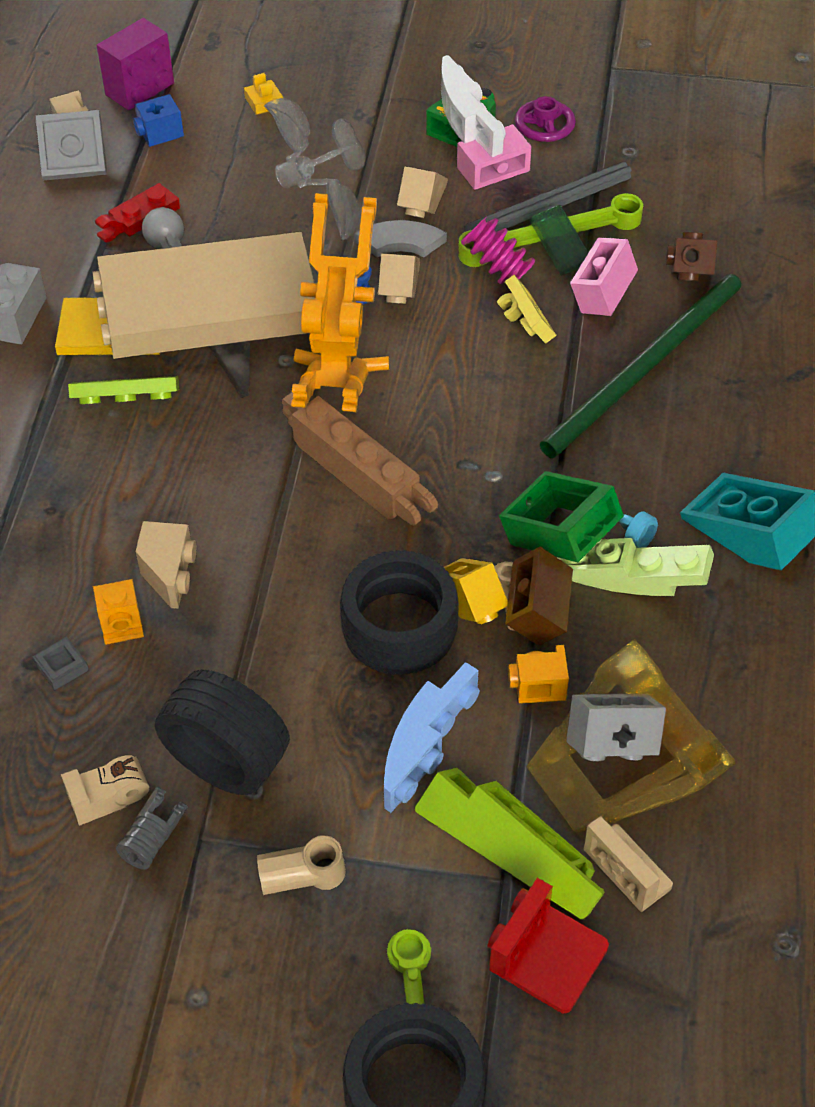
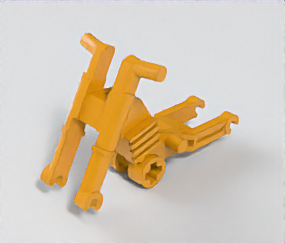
M315 194L309 263L318 272V282H301L300 296L315 298L304 299L301 316V329L303 333H310L309 341L312 352L301 349L295 350L294 362L308 365L309 367L301 376L299 384L292 385L293 399L291 407L306 408L315 389H320L321 386L344 388L342 411L356 412L358 396L362 393L368 372L389 370V356L356 358L363 321V304L356 301L374 302L375 288L357 286V280L369 270L377 198L364 197L357 258L323 255L328 194ZM351 356H356L353 362H351Z

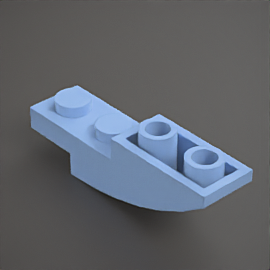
M465 662L441 689L427 681L403 714L394 733L385 766L384 809L390 813L400 802L406 803L412 798L417 790L418 782L426 773L432 774L439 767L444 756L442 753V737L450 731L458 713L463 708L469 709L476 701L480 692L478 688L479 670Z

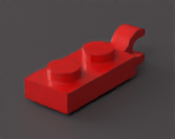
M158 183L109 210V215L103 214L99 216L95 223L103 230L98 232L97 236L105 243L114 240L116 236L123 232L130 237L142 230L143 220L151 210L160 207L169 208L174 211L180 209L179 198Z

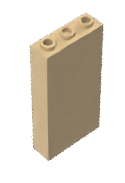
M302 232L98 256L99 271L92 272L95 292H102L103 297L97 298L100 319L107 318V324H101L104 345H111L113 359L305 334L301 329L303 301L305 298L315 299L314 297L300 296L301 282L314 283Z

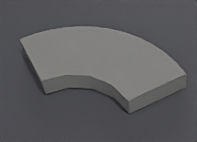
M394 220L373 224L371 254L378 258L381 256V253L387 254L403 251L415 253L424 258L447 242V233L432 225L416 221ZM360 230L354 233L357 244L359 243Z

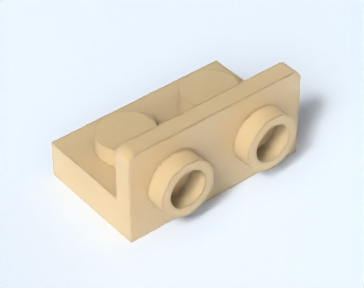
M600 816L587 826L584 851L640 912H643L672 889L673 882L618 824L610 826Z

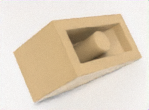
M405 166L397 206L406 208L405 214L414 217L424 218L425 212L435 214L448 179L436 172Z
M381 253L378 295H386V302L406 304L407 297L415 298L420 258L410 255Z

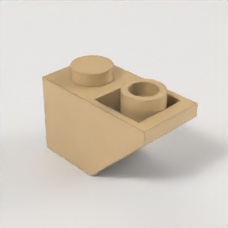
M143 521L136 548L140 574L171 608L179 609L182 594H187L189 591L190 573L187 571L189 563L195 562L196 541L190 539L189 527L186 524Z

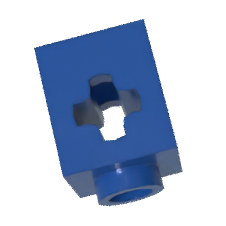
M170 94L135 104L137 117L133 118L134 128L138 136L144 137L149 147L184 137L181 111Z

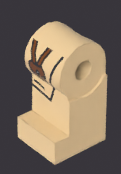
M132 755L118 757L105 766L79 774L77 769L61 774L79 826L126 808L127 805L141 800L147 795L150 788L139 760Z

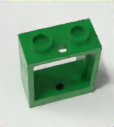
M545 471L499 517L510 545L532 551L542 547L555 557L578 563L624 517L614 486ZM557 507L573 511L559 526L543 522Z

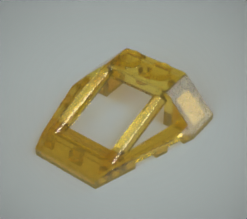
M634 639L600 665L594 674L595 679L584 694H609L617 684L623 694L650 695L666 707L661 743L674 760L608 798L602 799L570 756L577 751L566 742L569 713L559 728L555 727L526 767L573 831L577 833L586 831L587 826L600 816L609 824L686 797L704 788L735 765L736 761L711 730L708 729L706 731L664 680L659 667ZM683 773H686V774H687V775H685V776H683V777H680V778H678V779H676V780H674V781H671V780H673L674 778L678 777L679 775H681V774H683Z

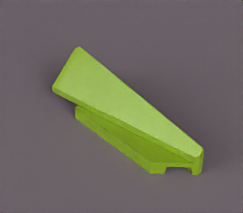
M458 768L440 771L436 774L415 807L417 814L530 887L537 877L552 885L551 900L579 919L586 918L605 893L603 888H600L591 880L595 872L592 863L497 781L476 786Z

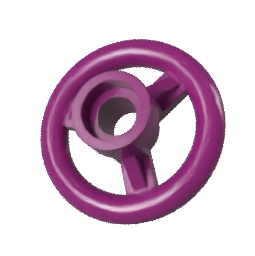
M548 96L539 97L522 105L516 112L514 119L515 126L522 135L539 142H553L565 138L573 131L576 123L575 115L568 106ZM563 114L566 118V125L557 131L554 126V120ZM525 123L537 124V126L544 128L546 133L534 131L527 127Z

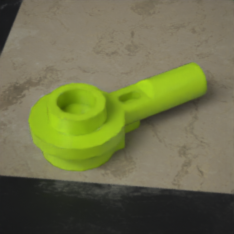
M402 930L390 939L387 957L392 967L403 973L406 1003L422 1004L424 1003L421 970L427 967L431 959V946L424 934L416 930Z

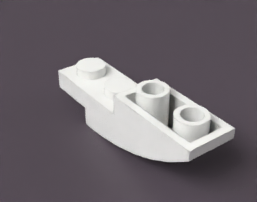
M449 55L442 58L441 95L444 112L451 127L464 144L476 140L491 157L502 154L506 135L505 128L501 121L496 120L485 105L480 103L482 99L480 85L474 82Z

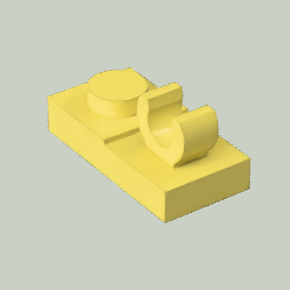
M515 275L507 279L505 283L511 293L502 295L497 300V303L503 310H506L504 315L510 322L516 321L523 314L524 317L520 319V322L531 337L537 334L546 344L557 336L534 298Z

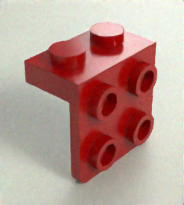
M537 877L529 891L523 888L516 896L510 910L513 915L506 926L499 923L493 931L487 947L491 949L489 970L558 1012L569 1013L607 953L609 942L604 936L551 907L553 886Z

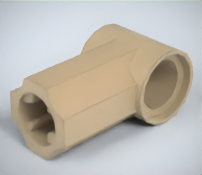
M330 836L312 838L303 847L257 855L263 895L314 886L321 890H330L342 883L345 877L346 868L341 846L338 841ZM322 859L334 860L326 867L316 866V863Z

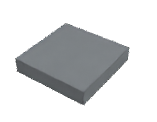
M99 110L36 115L43 181L107 175Z

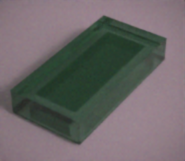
M557 205L532 216L530 223L560 275L562 276L580 268L588 255V251L562 206Z

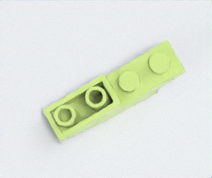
M632 538L601 539L578 563L562 558L558 559L573 568L572 581L628 594L674 596L677 586L707 585L714 553L710 545L636 548Z

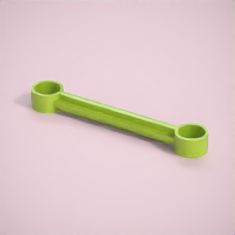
M628 193L619 194L612 199L610 207L510 230L507 232L504 241L515 238L517 242L514 248L611 224L618 229L631 230L638 227L641 223L643 202L636 195ZM622 210H627V211H631L632 213H624V212H621V211H622ZM472 230L466 231L459 237V260L470 267L483 266L479 263L483 252L472 255L470 253L471 249H468L473 247L474 242L466 245L461 244L462 239Z

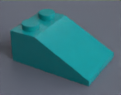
M722 473L680 512L681 519L747 562L782 570L815 537V490Z

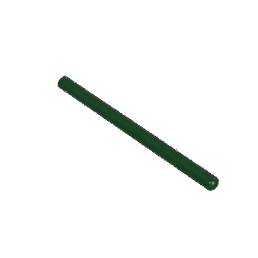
M735 274L724 276L540 442L541 451L549 458L557 457L741 288L740 278Z

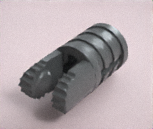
M159 786L155 788L123 840L116 846L118 855L124 861L143 870L150 867L152 859H154L158 850L162 847L165 840L169 838L188 809V806L180 801L172 808L166 822L152 814L162 803L166 793Z

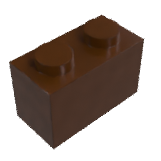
M538 547L514 560L505 624L539 646L566 633L573 568L542 547Z

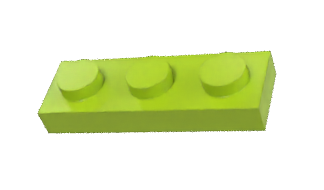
M178 376L73 382L68 384L69 398H79L80 404L101 403L100 396L112 395L115 396V402L135 401L136 394L150 393L151 400L172 398L171 392L179 390Z

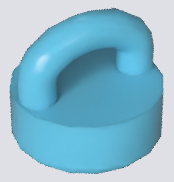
M644 511L638 513L634 518L624 514V517L619 521L620 525L626 530L624 538H632L636 548L647 547L654 538L658 527L657 518Z

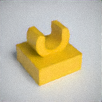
M265 73L254 75V85L244 87L245 99L256 115L284 107L282 94L272 80L266 81Z

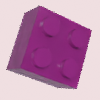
M141 18L97 44L105 95L128 111L133 109L135 104L146 101L174 84L168 34L147 19Z

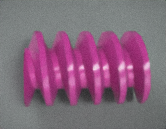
M485 217L462 239L461 244L466 245L474 242L470 253L475 255L481 251L483 252L479 263L483 265L491 261L492 266L489 270L491 275L499 271L502 272L498 280L499 284L505 283L513 275L520 279L534 265L535 259L532 257L523 261L526 249L521 248L513 251L517 240L512 238L504 241L508 230L503 228L495 231L499 220L494 218L486 222Z

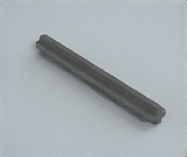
M620 162L487 215L485 221L497 218L499 221L495 231L503 228L508 229L629 180L631 178V167L626 162ZM485 217L467 223L464 226L465 232L473 230Z

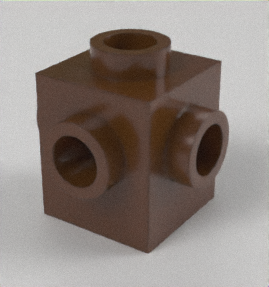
M683 232L682 238L674 239V245H668L666 265H672L671 273H679L678 280L699 281V275H714L717 240H703V233ZM687 251H692L695 254V261L693 263L686 259Z

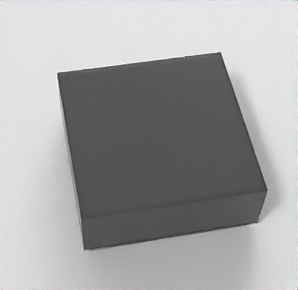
M67 637L32 656L34 664L54 690L89 671L87 662Z

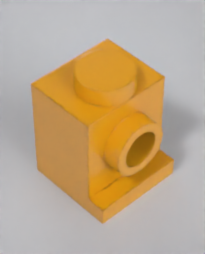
M129 579L93 586L105 645L144 637L133 580Z
M556 645L555 652L532 651L527 654H517L516 664H508L509 687L517 689L518 703L566 700L569 675L564 645Z

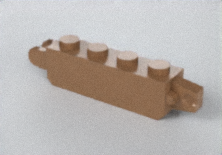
M293 392L282 399V404L284 405L283 414L288 418V423L293 428V438L298 447L385 518L394 519L398 515L404 521L414 526L421 521V514L417 507L412 505L413 503H416L430 513L438 508V502L434 495L420 484L419 474L320 396L308 402L306 408L291 407Z

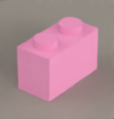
M514 125L504 127L506 135L503 142V153L491 157L476 140L465 144L463 141L457 143V168L474 190L530 171L531 145Z
M597 238L570 282L581 313L611 316L638 271L628 239Z

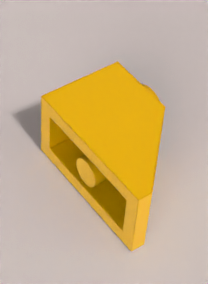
M461 558L444 566L455 583L459 603L458 615L461 619L474 621L477 624L487 623L498 617L497 611L508 606L507 598L492 562Z

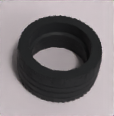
M391 550L375 554V556H370L368 559L363 560L356 568H353L348 578H346L340 599L341 628L351 653L361 663L363 662L365 666L385 674L390 673L391 675L417 673L418 671L430 668L447 654V651L450 650L455 639L459 610L455 583L449 572L439 562L434 561V559L414 551ZM397 593L418 596L429 602L437 611V614L427 624L415 630L403 632L380 629L368 622L361 613L371 602L382 596Z
M201 669L190 673L163 705L154 722L158 738L176 760L205 782L237 795H251L255 793L273 772L290 743L287 726L267 701L241 682L212 670Z
M424 1003L398 1004L395 1007H388L386 1010L380 1011L377 1015H373L371 1019H368L359 1028V1031L356 1032L353 1040H351L344 1060L342 1077L346 1107H378L372 1101L368 1091V1073L371 1066L386 1051L403 1044H424L442 1051L456 1064L460 1073V1090L456 1101L450 1107H482L485 1089V1067L480 1048L471 1031L450 1012H445L442 1008H436L433 1005L429 1006Z

